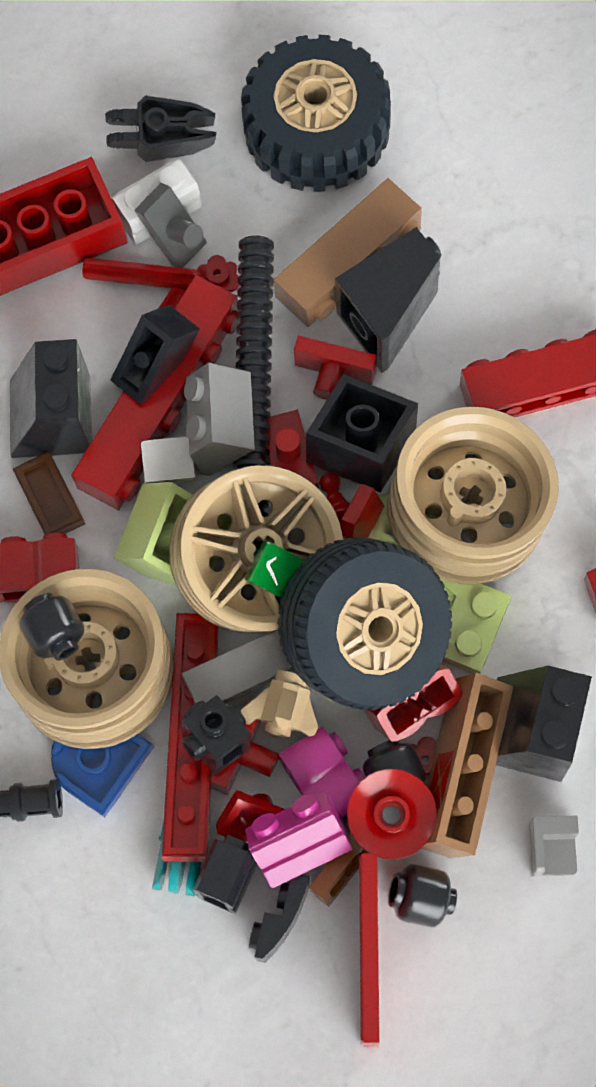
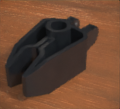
M145 95L137 103V109H113L106 111L105 119L109 125L136 126V132H114L107 135V147L113 149H137V155L145 162L192 155L214 145L217 136L216 132L193 128L213 126L216 116L211 110L196 103Z

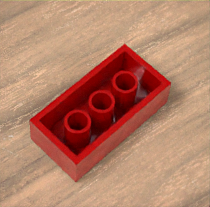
M92 156L0 194V296L84 262L85 258L96 257L128 243L122 220Z

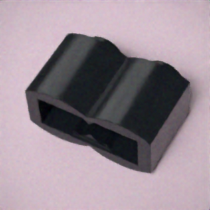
M226 835L223 841L214 839L192 889L196 896L207 903L236 914L257 867V863L254 861L249 850V845L229 835Z

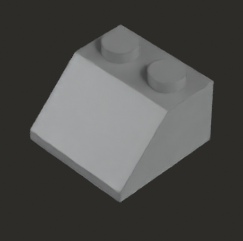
M207 363L186 377L184 395L187 399L188 422L186 425V435L189 439V455L202 475L210 476L255 450L251 372Z

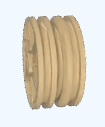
M460 407L441 412L417 427L409 436L400 453L387 498V516L391 532L398 546L411 550V552H415L420 558L426 560L427 564L433 567L434 572H437L442 580L459 584H482L501 579L518 569L530 557L547 527L558 500L559 483L557 469L549 450L539 436L523 422L506 413L483 407ZM467 455H475L478 457L465 459ZM435 469L439 480L431 479L428 476V472ZM504 476L512 479L515 487L506 488ZM425 514L438 516L439 518L429 519ZM500 523L513 524V526L505 528ZM463 530H468L467 535L472 543L462 541L461 532Z
M244 467L229 472L203 486L182 507L170 536V568L175 584L184 600L198 615L208 622L223 629L236 632L274 631L279 628L277 622L280 617L278 611L282 604L280 603L281 598L244 580L255 558L253 554L256 551V547L252 542L269 541L301 558L303 561H307V557L311 553L314 554L317 549L324 548L326 544L334 543L336 540H343L342 530L330 502L307 479L279 467ZM261 500L269 501L272 506L271 513L266 517H262L258 507V503ZM225 513L230 516L232 524L228 530H222L218 527L217 518L220 514ZM292 529H300L303 532L304 539L301 544L293 545L289 542L288 534ZM212 556H219L221 558L223 569L220 572H214L209 567V560ZM245 584L252 585L256 590L255 598L251 601L245 600L241 595V588Z
M77 569L56 574L39 582L15 604L1 631L0 671L8 691L31 723L40 732L63 745L74 748L98 749L127 741L153 722L164 707L172 688L174 656L171 644L155 607L139 587L112 572L97 569ZM45 593H52L54 596H64L71 602L79 617L87 615L91 618L90 622H83L84 635L77 643L79 646L78 650L70 657L59 661L55 660L54 657L40 658L36 656L20 630L19 622L24 614V606L35 597ZM121 627L130 630L129 637L124 640L118 639ZM93 661H97V662H98V663H94V666H95V669H94V670L86 671V669H90V668H89V663H90V662H93ZM137 672L136 677L133 680L127 681L120 677L125 674ZM62 687V690L57 695L52 696L48 694V689ZM94 693L100 694L102 696L101 706L96 709L89 708L95 697Z

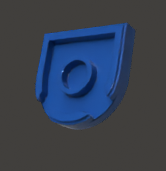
M138 734L117 745L98 749L74 748L54 741L51 749L52 769L56 779H59V784L66 792L105 818L151 753L154 745Z

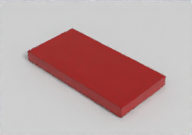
M361 853V856H359L361 1044H363V1047H379L377 853Z

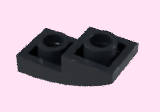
M301 874L291 879L290 883L284 882L281 884L276 908L283 909L282 916L264 912L262 923L254 922L249 948L256 950L254 955L256 961L266 963L286 940L303 908L311 882L310 876Z

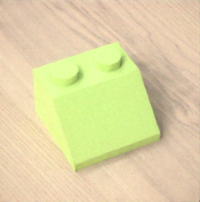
M173 482L143 483L113 559L146 577L176 586L169 561L170 536L178 514L193 494ZM224 513L220 514L217 518V525L222 530H228L232 520ZM212 556L209 560V567L212 571L218 556Z

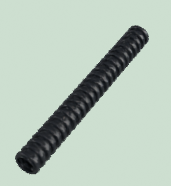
M258 235L244 237L238 242V248L241 250L238 253V260L241 262L238 265V273L241 275L237 281L240 286L237 289V296L240 298L237 301V309L240 310L237 313V321L240 324L236 326V333L240 336L236 338V345L240 348L236 350V358L239 361L235 363V369L251 372L255 450L234 461L233 469L235 470L250 466H270V463L266 461L270 457V450L266 448V446L270 445V437L266 436L270 432V425L266 422L271 419V413L267 411L271 407V400L267 398L271 395V388L267 386L271 383V375L267 372L272 370V363L268 361L272 358V351L268 348L272 346V338L269 337L272 334V326L269 323L273 321V314L270 313L273 309V302L270 300L273 297V290L270 288L273 286V277L270 275L274 273V266L271 264L274 261V254L271 252L274 250V242L267 237ZM261 500L258 503V507L262 517H266L268 513L264 510L269 507V501ZM253 541L252 543L256 549H259L263 541L256 543Z

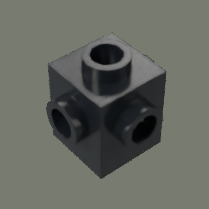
M216 695L208 702L204 700L197 702L185 713L184 720H182L183 739L181 743L195 761L202 759L211 771L217 775L250 750L251 733L244 726L246 721L238 708L232 703L226 705Z

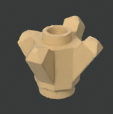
M277 670L275 680H271L270 686L240 710L246 724L250 725L256 719L266 723L265 731L275 738H290L292 730L311 737L315 735L318 729L317 720L309 698L311 690H308L309 686L297 674L288 671Z

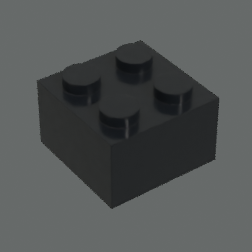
M343 374L306 432V463L357 484L369 486L381 493L397 466L404 444L416 429L418 403Z

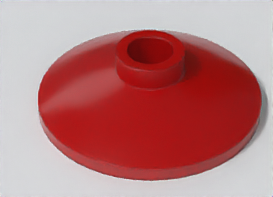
M397 769L377 771L364 778L352 792L347 808L349 829L356 842L366 852L377 853V857L389 860L406 858L422 849L431 838L437 819L435 800L428 787L415 775ZM393 806L399 810L400 818L396 823L391 824L384 820L383 811L386 807Z

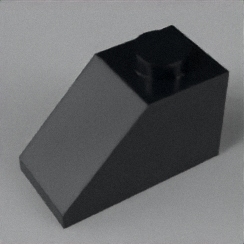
M170 305L142 314L110 381L140 405L145 403L184 361L200 328Z

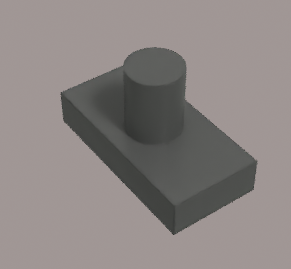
M160 183L134 210L170 264L174 267L183 268L207 243L203 237L202 228L193 222L172 188L166 184Z

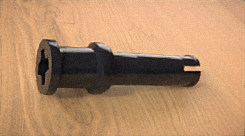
M50 779L49 784L34 786L14 783L13 786L9 787V790L0 791V817H11L12 820L17 822L25 821L28 816L52 814L53 818L62 817L63 795L59 779Z

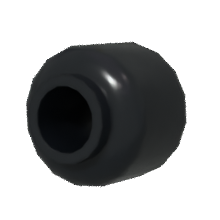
M45 593L35 597L24 606V614L19 622L20 630L36 656L40 658L54 657L55 660L59 661L70 657L78 650L79 646L77 643L84 635V624L67 598L64 596H54L52 593Z
M388 740L367 751L369 758L362 766L366 777L377 771L397 769L409 772L425 783L426 773L412 744Z
M409 864L401 873L396 872L390 883L388 904L394 908L398 919L418 925L436 927L443 921L446 914L452 915L455 910L457 890L451 888L450 878L446 872L435 868Z

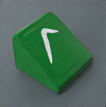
M263 541L244 580L282 598L285 595L283 593L285 587H288L289 579L294 577V571L296 568L299 569L303 560L269 541Z

